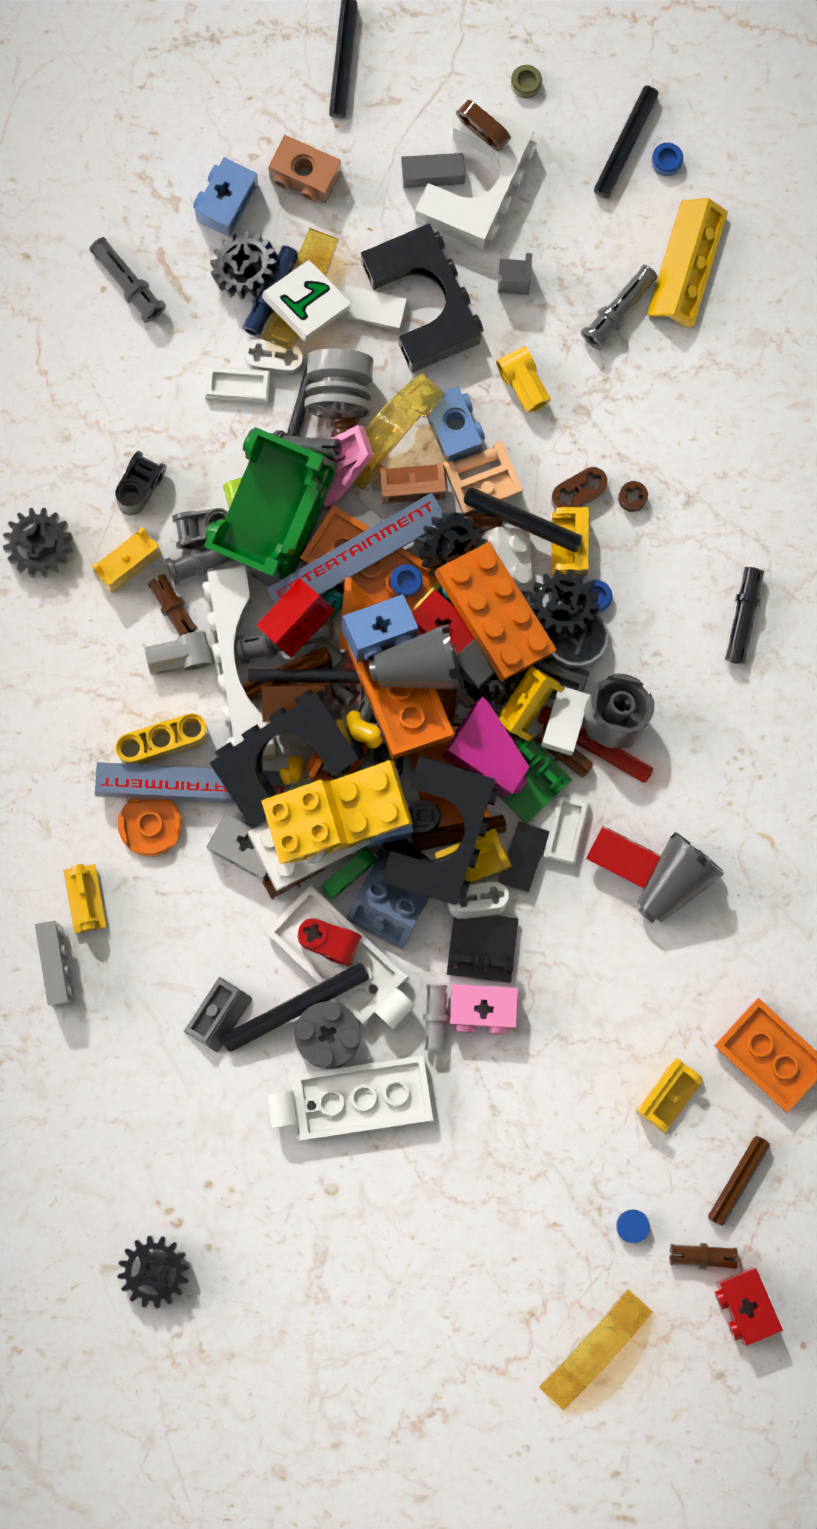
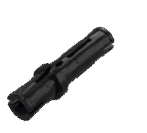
M744 567L740 592L735 597V602H737L736 612L725 656V661H730L731 663L745 664L756 607L760 606L761 602L759 593L765 571L759 568Z

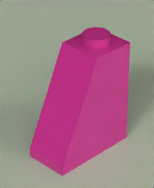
M483 697L474 703L455 732L454 739L450 740L441 755L460 768L495 778L494 786L500 787L498 794L506 798L513 794V792L518 794L525 786L528 778L524 775L529 766L489 702Z

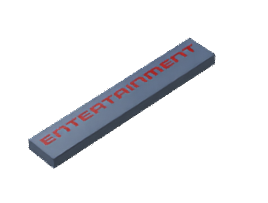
M431 492L271 585L266 590L274 604H276L295 582L301 578L317 594L322 595L343 583L345 577L351 578L427 534L423 527H432L431 518H442L443 510Z
M97 762L95 796L235 803L213 768ZM264 771L268 781L278 795L290 791V784H283L279 771Z

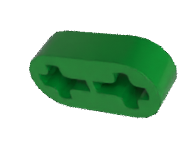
M367 847L364 848L321 886V889L331 900L334 899L365 873L378 859Z

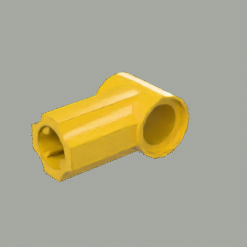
M525 346L496 360L503 380L508 386H512L526 414L543 408L551 401L536 373L537 367L534 359Z

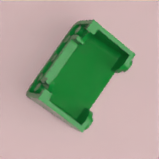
M254 427L253 432L246 436L243 443L245 458L249 460L225 519H219L216 523L212 522L208 526L205 533L206 543L204 547L282 580L294 573L299 563V559L335 478L337 464L319 453Z

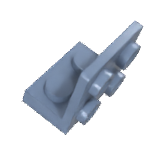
M378 857V860L374 863L354 898L346 919L403 949L430 897L382 883L381 880L386 862Z

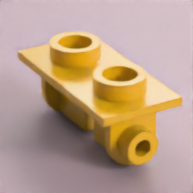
M78 864L71 866L70 869L63 870L74 934L107 928L96 864L86 866Z

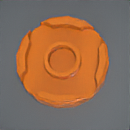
M131 798L124 805L118 816V831L123 843L132 852L141 856L156 857L167 853L177 844L182 833V817L178 807L171 800Z

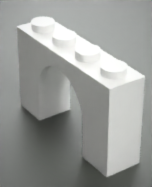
M482 108L499 122L511 136V140L501 151H496L467 128L459 118H457L453 127L452 140L488 155L496 164L499 172L497 183L487 193L470 198L458 196L428 183L415 210V221L423 225L430 223L432 229L484 250L487 241L493 242L500 225L496 221L500 213L504 215L507 213L512 201V197L508 196L512 186H519L525 171L521 169V166L525 159H531L537 142L533 141L534 129Z

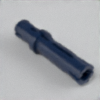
M286 245L281 247L278 254L279 259L276 260L279 270L273 271L276 280L275 282L267 280L265 283L267 288L291 273L300 257V253H297V250ZM262 289L258 296L253 298V306L242 326L246 333L254 337L261 336L270 315L275 313L271 306L262 298L264 292Z

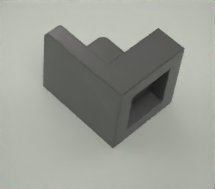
M526 253L525 260L500 259L497 293L529 295L532 253Z

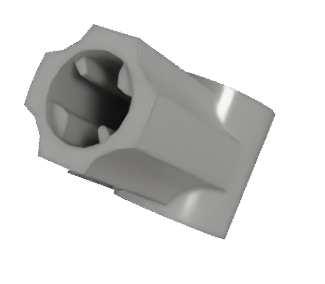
M192 632L179 636L175 641L144 647L151 675L182 668L184 670H196L212 664L206 632Z

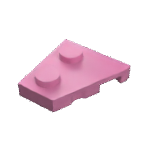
M357 425L331 438L341 440L342 449H330L342 452L339 459L328 458L337 464V471L324 501L326 508H331L333 505L336 506L374 456L364 426Z

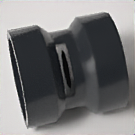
M417 800L408 808L413 823L411 824L412 828L416 831L432 832L441 823V810L435 803L429 800Z

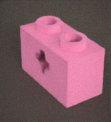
M452 984L449 1025L456 1026V1032L476 1033V1027L489 1028V1034L508 1035V1029L516 1028L518 988ZM482 1001L486 1002L488 1008H493L492 1013L486 1015V1019H481L480 1013L474 1012V1007H479Z

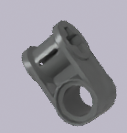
M215 508L203 511H187L173 515L172 520L176 523L179 540L176 542V548L187 550L204 546L206 543L205 533L208 526L216 520L225 519L228 511L222 508Z

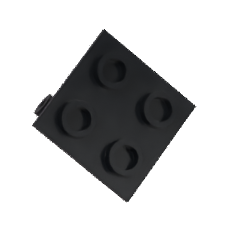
M496 915L467 919L453 917L446 975L511 983L519 918Z

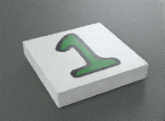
M310 260L266 289L262 295V298L304 342L348 311L352 304Z

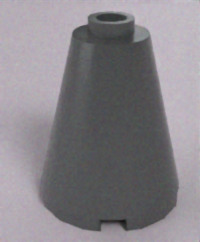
M442 625L375 654L374 661L369 662L372 681H378L380 687L460 689L461 684L458 681L461 680L455 644L450 642V636L453 635L450 625Z
M677 832L670 836L637 901L641 906L638 910L639 913L652 923L656 919L660 922L665 921L724 875L723 870L701 850L692 846L690 841Z

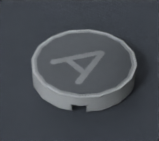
M579 607V612L581 614L584 611L585 607ZM592 614L595 617L593 625L585 623V633L582 634L577 629L574 630L573 638H569L567 632H562L561 637L556 638L555 630H551L547 634L557 649L550 655L556 663L566 668L575 669V667H591L601 660L607 650L609 632L605 621L599 614Z

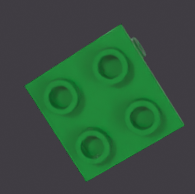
M522 738L515 745L529 766L524 775L528 780L518 794L513 792V794L506 798L499 794L498 796L527 824L572 779L533 739L529 742Z

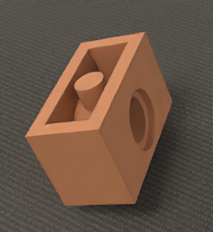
M285 134L268 167L269 178L278 187L283 189H289L290 187L299 191L301 196L309 201L317 202L319 200L323 203L327 202L342 171L340 159ZM303 167L309 168L312 171L307 176H300L296 173L298 169Z

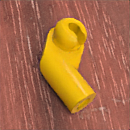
M351 711L347 714L346 720L352 738L359 742H365L366 746L372 749L382 744L381 730L376 725L363 721L362 715L358 711Z
M292 755L288 759L289 767L279 770L284 785H289L292 782L298 783L305 769L303 758L299 755Z

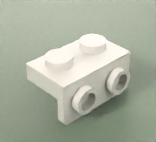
M496 527L483 532L481 539H485L484 544L490 541L521 593L529 594L533 592L530 533L522 529Z

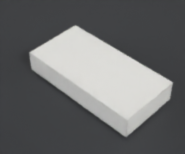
M348 285L345 286L343 295L352 304L350 309L339 316V318L400 331L407 303L406 298Z
M207 366L205 399L268 404L271 372L270 370Z
M565 687L562 693L557 691L541 744L542 747L572 756L584 718V708L590 696L589 694Z
M558 795L543 858L575 865L590 802Z

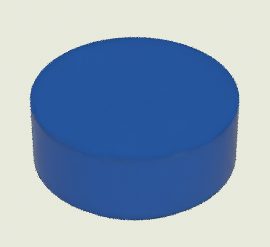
M673 143L658 145L651 159L653 169L662 176L676 174L683 163L682 150Z
M409 564L398 566L390 577L392 591L398 596L403 594L405 598L417 594L423 583L420 571Z
M592 580L594 585L591 592H596L599 595L596 604L599 605L598 613H601L610 606L612 591L605 582ZM583 600L582 603H581V605H582L583 607H585V601H584V600Z
M626 1210L619 1215L616 1221V1231L626 1242H640L649 1233V1220L639 1210Z

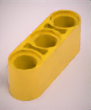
M189 713L126 733L117 740L115 749L118 757L124 764H145L203 744L208 736V728L201 716ZM190 723H198L202 729L198 736L187 737L184 734L185 727ZM159 733H167L171 739L167 746L156 747L153 742L155 736ZM134 742L140 746L139 753L136 756L129 758L123 755V749L128 743Z

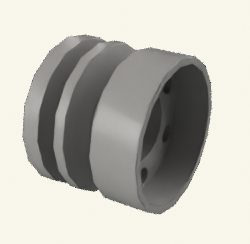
M330 348L309 353L307 378L314 383L306 386V395L308 397L305 399V411L328 419L337 417H356L360 419L370 415L371 403L368 401L371 399V390L365 386L372 383L374 359L368 354L349 349Z

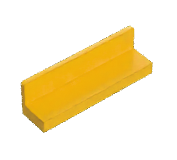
M710 198L681 201L647 312L649 316H668L683 327H694L728 211Z

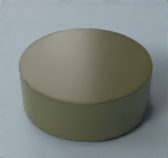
M521 65L513 71L511 89L517 96L531 98L537 95L541 89L542 76L534 66Z

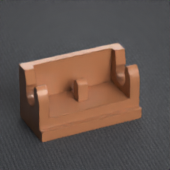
M443 462L436 465L391 469L384 467L379 469L382 504L416 502L431 492L436 500L446 498Z

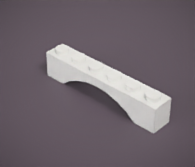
M245 566L207 572L209 581L203 582L205 600H212L213 612L208 613L210 631H217L218 643L213 644L215 663L222 662L223 675H218L220 694L227 693L228 706H223L225 725H232L233 737L227 739L228 743L232 742L234 746L244 740L241 734L258 724L261 729L270 723L263 722L262 714L247 697L236 669V637L238 636L243 618L252 604ZM274 738L270 740L265 748L263 761L277 758Z

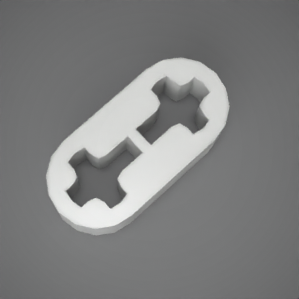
M254 339L249 341L244 349L245 362L251 369L270 370L271 373L293 375L301 370L304 363L301 349L292 343ZM257 348H261L264 355L272 357L263 356L260 358V361L256 362L254 361V356L250 355V353H255ZM288 352H292L294 358L298 359V361H292L291 366H287L284 359L276 358V356L287 357Z
M499 882L470 884L464 900L467 902V907L462 908L460 903H457V905L447 903L449 913L458 919L501 914L508 905L509 892ZM495 893V896L499 898V903L493 904L492 899H489V895Z

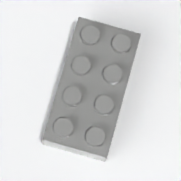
M56 921L35 924L47 1005L58 1007L72 1004V999H75L74 988L69 985V979H72L70 966L66 965L65 960L69 956L67 947L63 945L62 939H65L64 927Z

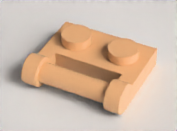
M502 441L492 444L493 448L453 462L450 460L443 463L445 474L463 514L478 511L464 503L463 499L469 487L476 488L503 501L522 494L523 489ZM496 459L500 463L498 467L464 480H460L458 475Z

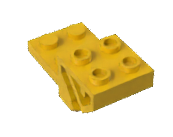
M391 760L332 781L321 779L262 800L280 864H291L308 860L323 851L326 854L336 853L356 846V843L413 824L394 761Z

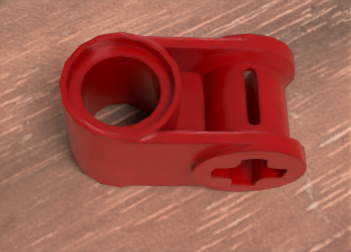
M310 918L301 923L297 938L299 944L306 950L322 955L338 964L351 967L362 935L344 927L334 926L319 919ZM312 926L318 928L317 934L321 936V939L315 938L313 943L308 942L307 934L303 933L304 930L310 931Z

